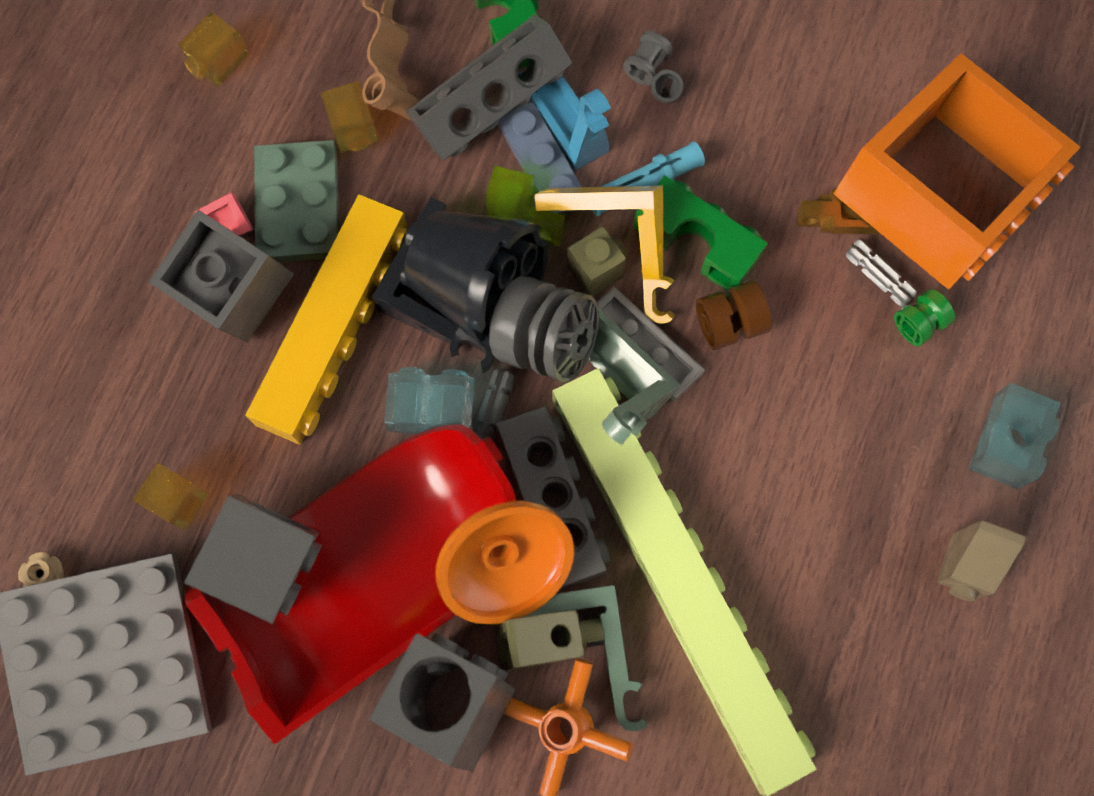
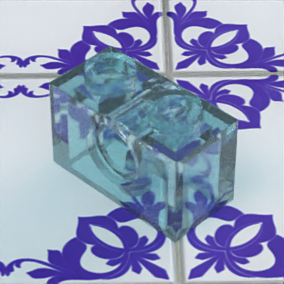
M1009 383L995 394L969 470L1015 489L1037 481L1044 472L1047 458L1043 456L1046 444L1053 440L1060 426V419L1056 418L1060 402L1016 384ZM1012 430L1018 431L1023 436L1024 446L1018 445L1013 440Z

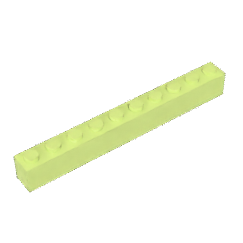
M599 368L552 390V402L758 792L761 795L769 796L817 770L811 760L812 757L816 756L815 750L806 734L802 730L796 732L788 717L793 712L787 698L779 688L773 690L765 674L770 672V669L763 654L757 647L750 648L743 635L747 631L743 617L736 607L729 609L721 594V592L725 591L724 583L714 567L709 569L706 567L699 554L704 551V548L697 533L692 527L686 530L678 515L683 510L677 496L672 489L665 491L658 478L662 471L655 456L651 451L645 453L637 438L641 437V432L637 436L631 434L620 445L604 430L602 422L615 407L619 406L617 401L621 400V396L612 378L604 379Z

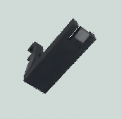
M430 197L416 222L422 224L432 213L444 211L446 204ZM404 241L372 295L376 309L398 321L449 343L451 357L459 355V349L466 344L483 351L486 356L480 361L482 373L487 372L494 363V356L489 345L475 340L452 321L404 295L408 287L401 283L400 277L409 249L406 241Z

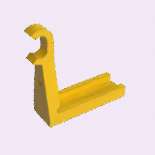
M663 185L547 188L535 194L536 211L642 209L644 214L638 216L643 274L644 311L649 319L660 324L667 323L676 316L671 310L661 312L656 307V288L662 287L667 289L675 281L670 277L663 276Z

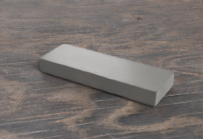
M615 286L597 302L598 308L681 385L670 397L674 402L703 375L705 369Z

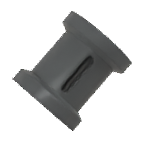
M645 31L640 37V46L634 55L627 57L623 70L635 82L642 85H651L656 75L655 71L660 63L671 55L672 46L664 36L654 31Z

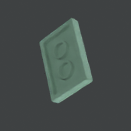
M335 141L254 146L255 247L277 262L325 259L340 231L337 147Z

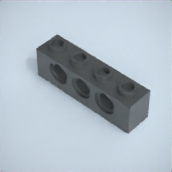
M534 14L408 109L406 113L433 151L444 161L446 158L454 157L464 151L468 142L478 134L492 130L499 123L500 118L511 109H517L525 105L531 99L532 94L543 85L557 81L563 75L564 69L572 64V61L550 24ZM529 58L527 70L517 74L520 62ZM497 83L495 94L490 98H484L487 87ZM460 108H465L464 117L458 122H452L454 112Z
M545 406L498 422V434L522 501L540 504L549 508L562 519L568 529L576 530L582 537V543L574 549L573 563L568 577L558 592L605 576L606 568L604 564L611 562L603 538L595 539L589 523L595 521L594 512L588 497L580 498L574 482L580 480V475L573 457H564L560 442L566 439L558 416L550 418ZM543 449L551 454L552 460L544 467H536L529 462L528 457L534 450ZM550 489H559L566 494L567 501L561 507L552 508L543 502L542 497Z

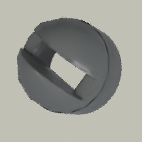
M663 70L657 73L651 84L653 97L663 104L674 103L680 98L683 91L681 76L673 70ZM665 78L673 80L669 98L661 97Z

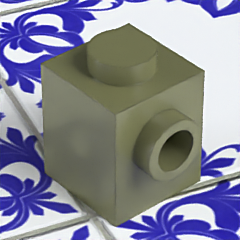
M602 226L568 247L567 267L586 294L594 296L624 277L627 251L617 236L610 237Z

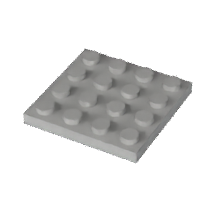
M176 553L0 592V644L26 776L201 735L212 730Z

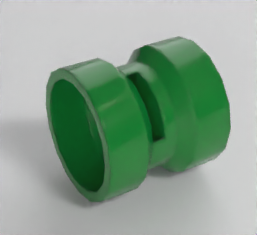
M928 289L918 296L916 304L913 306L905 305L894 314V321L901 335L910 344L920 347L932 338L935 330L943 331L955 322V313L949 301L940 292Z

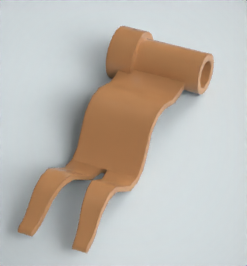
M361 0L363 7L378 18L377 28L367 49L368 62L375 69L376 73L372 74L363 86V100L377 109H388L407 120H411L406 111L418 103L420 99L408 93L406 83L399 76L398 72L399 59L407 45L409 33L404 26L395 22L392 18V8L395 0H384L381 13L375 10L373 0Z

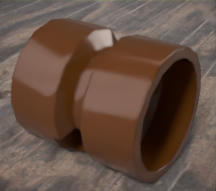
M755 281L731 287L727 296L722 292H716L696 299V313L699 325L706 342L712 350H718L737 343L739 335H742L745 339H750L768 333L772 329L771 314L767 300L759 284Z

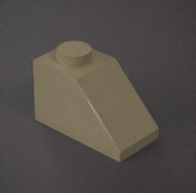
M983 520L953 533L937 583L950 587L949 593L966 601L975 602L977 598L980 599L993 595L1024 546L1026 537Z

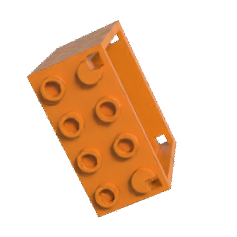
M960 53L862 147L834 192V195L949 290L961 276L969 281L985 262L993 256L1008 239L1002 232L1004 231L1011 236L1031 214L1026 209V206L1034 211L1053 190L1048 185L1049 181L1057 186L1075 167L1069 162L1070 158L1081 147ZM935 117L1024 188L984 232L893 159Z

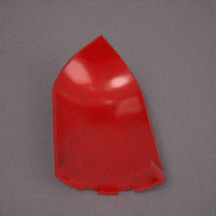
M457 424L440 426L421 432L386 450L290 515L288 518L318 531L319 534L315 542L321 544L322 547L309 572L306 573L300 570L295 583L301 585L302 588L288 615L279 613L273 623L190 585L184 588L187 607L204 628L217 650L222 653L229 649L232 654L231 659L237 669L232 671L231 674L240 689L247 712L274 745L407 651L416 633L426 637L456 616L444 602L436 582V566L444 544L463 522L476 513L497 504L516 501L512 486L498 465V462L504 458L489 436L482 440L467 426Z

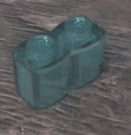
M403 367L399 369V372L389 373L384 419L387 431L419 434L436 427L454 424L464 425L472 430L475 379L467 377L466 372L456 369L443 370L441 375L433 376L426 375L424 370L416 367Z

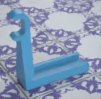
M561 76L553 84L543 85L532 94L529 102L533 101L557 145L574 171L609 152V142L605 130L609 124L602 113L611 109L599 89H594L583 95L579 101L567 81Z

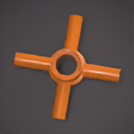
M575 659L564 703L557 704L546 711L511 698L503 715L538 727L542 744L550 750L539 792L542 796H558L569 754L581 750L584 746L624 761H628L631 757L634 744L594 729L591 715L582 707L593 663L590 661ZM562 717L566 718L572 725L573 736L571 739L566 738L561 732L560 721Z

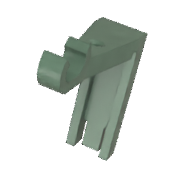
M598 308V334L588 361L596 369L599 368L606 378L611 377L618 390L629 399L615 407L602 422L606 433L614 441L622 445L631 434L637 436L647 424L646 420L653 417L681 385Z
M615 585L555 594L542 607L522 617L603 606L604 611L598 613L604 631L603 645L616 720L621 727L628 731H640L649 725L642 718L630 721L625 717L623 695L629 690L638 691L642 684L628 678Z

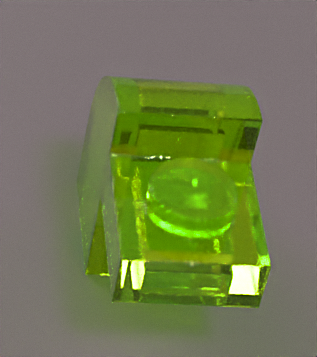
M494 166L486 192L487 214L489 216L520 218L540 226L538 231L540 239L547 241L548 246L550 244L560 246L565 232V215L550 211H536L535 207H531L535 194L534 176Z

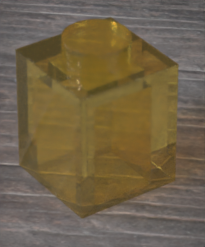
M210 12L178 44L186 58L184 61L185 67L199 80L206 77L217 87L250 55L241 34L213 12Z
M359 81L320 92L340 152L362 150L368 147L370 143L379 141L368 105L363 100Z
M158 462L132 500L184 531L209 494Z

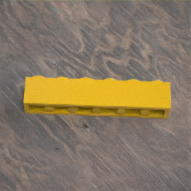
M358 194L245 415L255 426L299 445L302 444L305 436L312 435L319 422L320 414L317 411L324 397L330 398L337 386L338 375L336 373L342 361H348L355 350L357 343L355 335L361 323L366 324L372 316L375 306L372 295L390 267L396 252H399L406 239L408 227L403 212Z

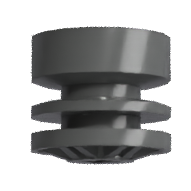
M520 276L510 282L495 306L490 324L489 339L492 354L500 362L521 369L532 368L538 375L550 376L551 379L559 382H570L579 375L587 364L594 348L599 327L598 304L592 295L574 292V290L560 287L556 289L551 283L527 276Z

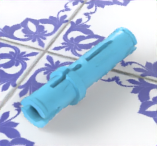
M693 141L689 145L666 156L659 154L652 158L651 163L601 187L656 186L664 175L674 181V178L697 167L704 166L705 158L700 146ZM592 210L595 216H600L601 213L608 211Z

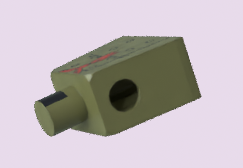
M576 610L506 620L495 628L500 666L505 672L572 661L584 657L583 648L604 644V631L601 620L594 618L578 621ZM551 632H555L559 636V646L553 644L550 638Z

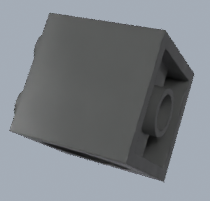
M198 209L149 283L217 329L248 343L294 273Z
M240 494L229 495L184 583L273 623L279 613L287 616L302 588L301 585L295 583V580L300 570L306 573L309 572L321 550L322 545L315 542L319 532Z
M434 632L431 640H428L416 633L369 720L448 766L473 772L516 688L505 682L508 676L507 672L484 658L474 654L469 662L466 660L469 652L445 637ZM453 670H464L469 678L468 684L471 690L469 707L458 723L447 727L444 731L435 732L426 717L425 701L431 685L441 675L451 673Z

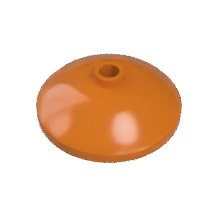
M515 501L486 508L463 522L444 544L436 566V582L439 592L452 612L474 623L500 624L506 620L522 618L546 604L564 584L573 563V540L562 519L555 512L540 504Z

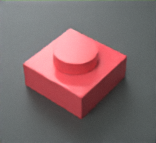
M229 193L199 209L240 237L254 230L235 193Z

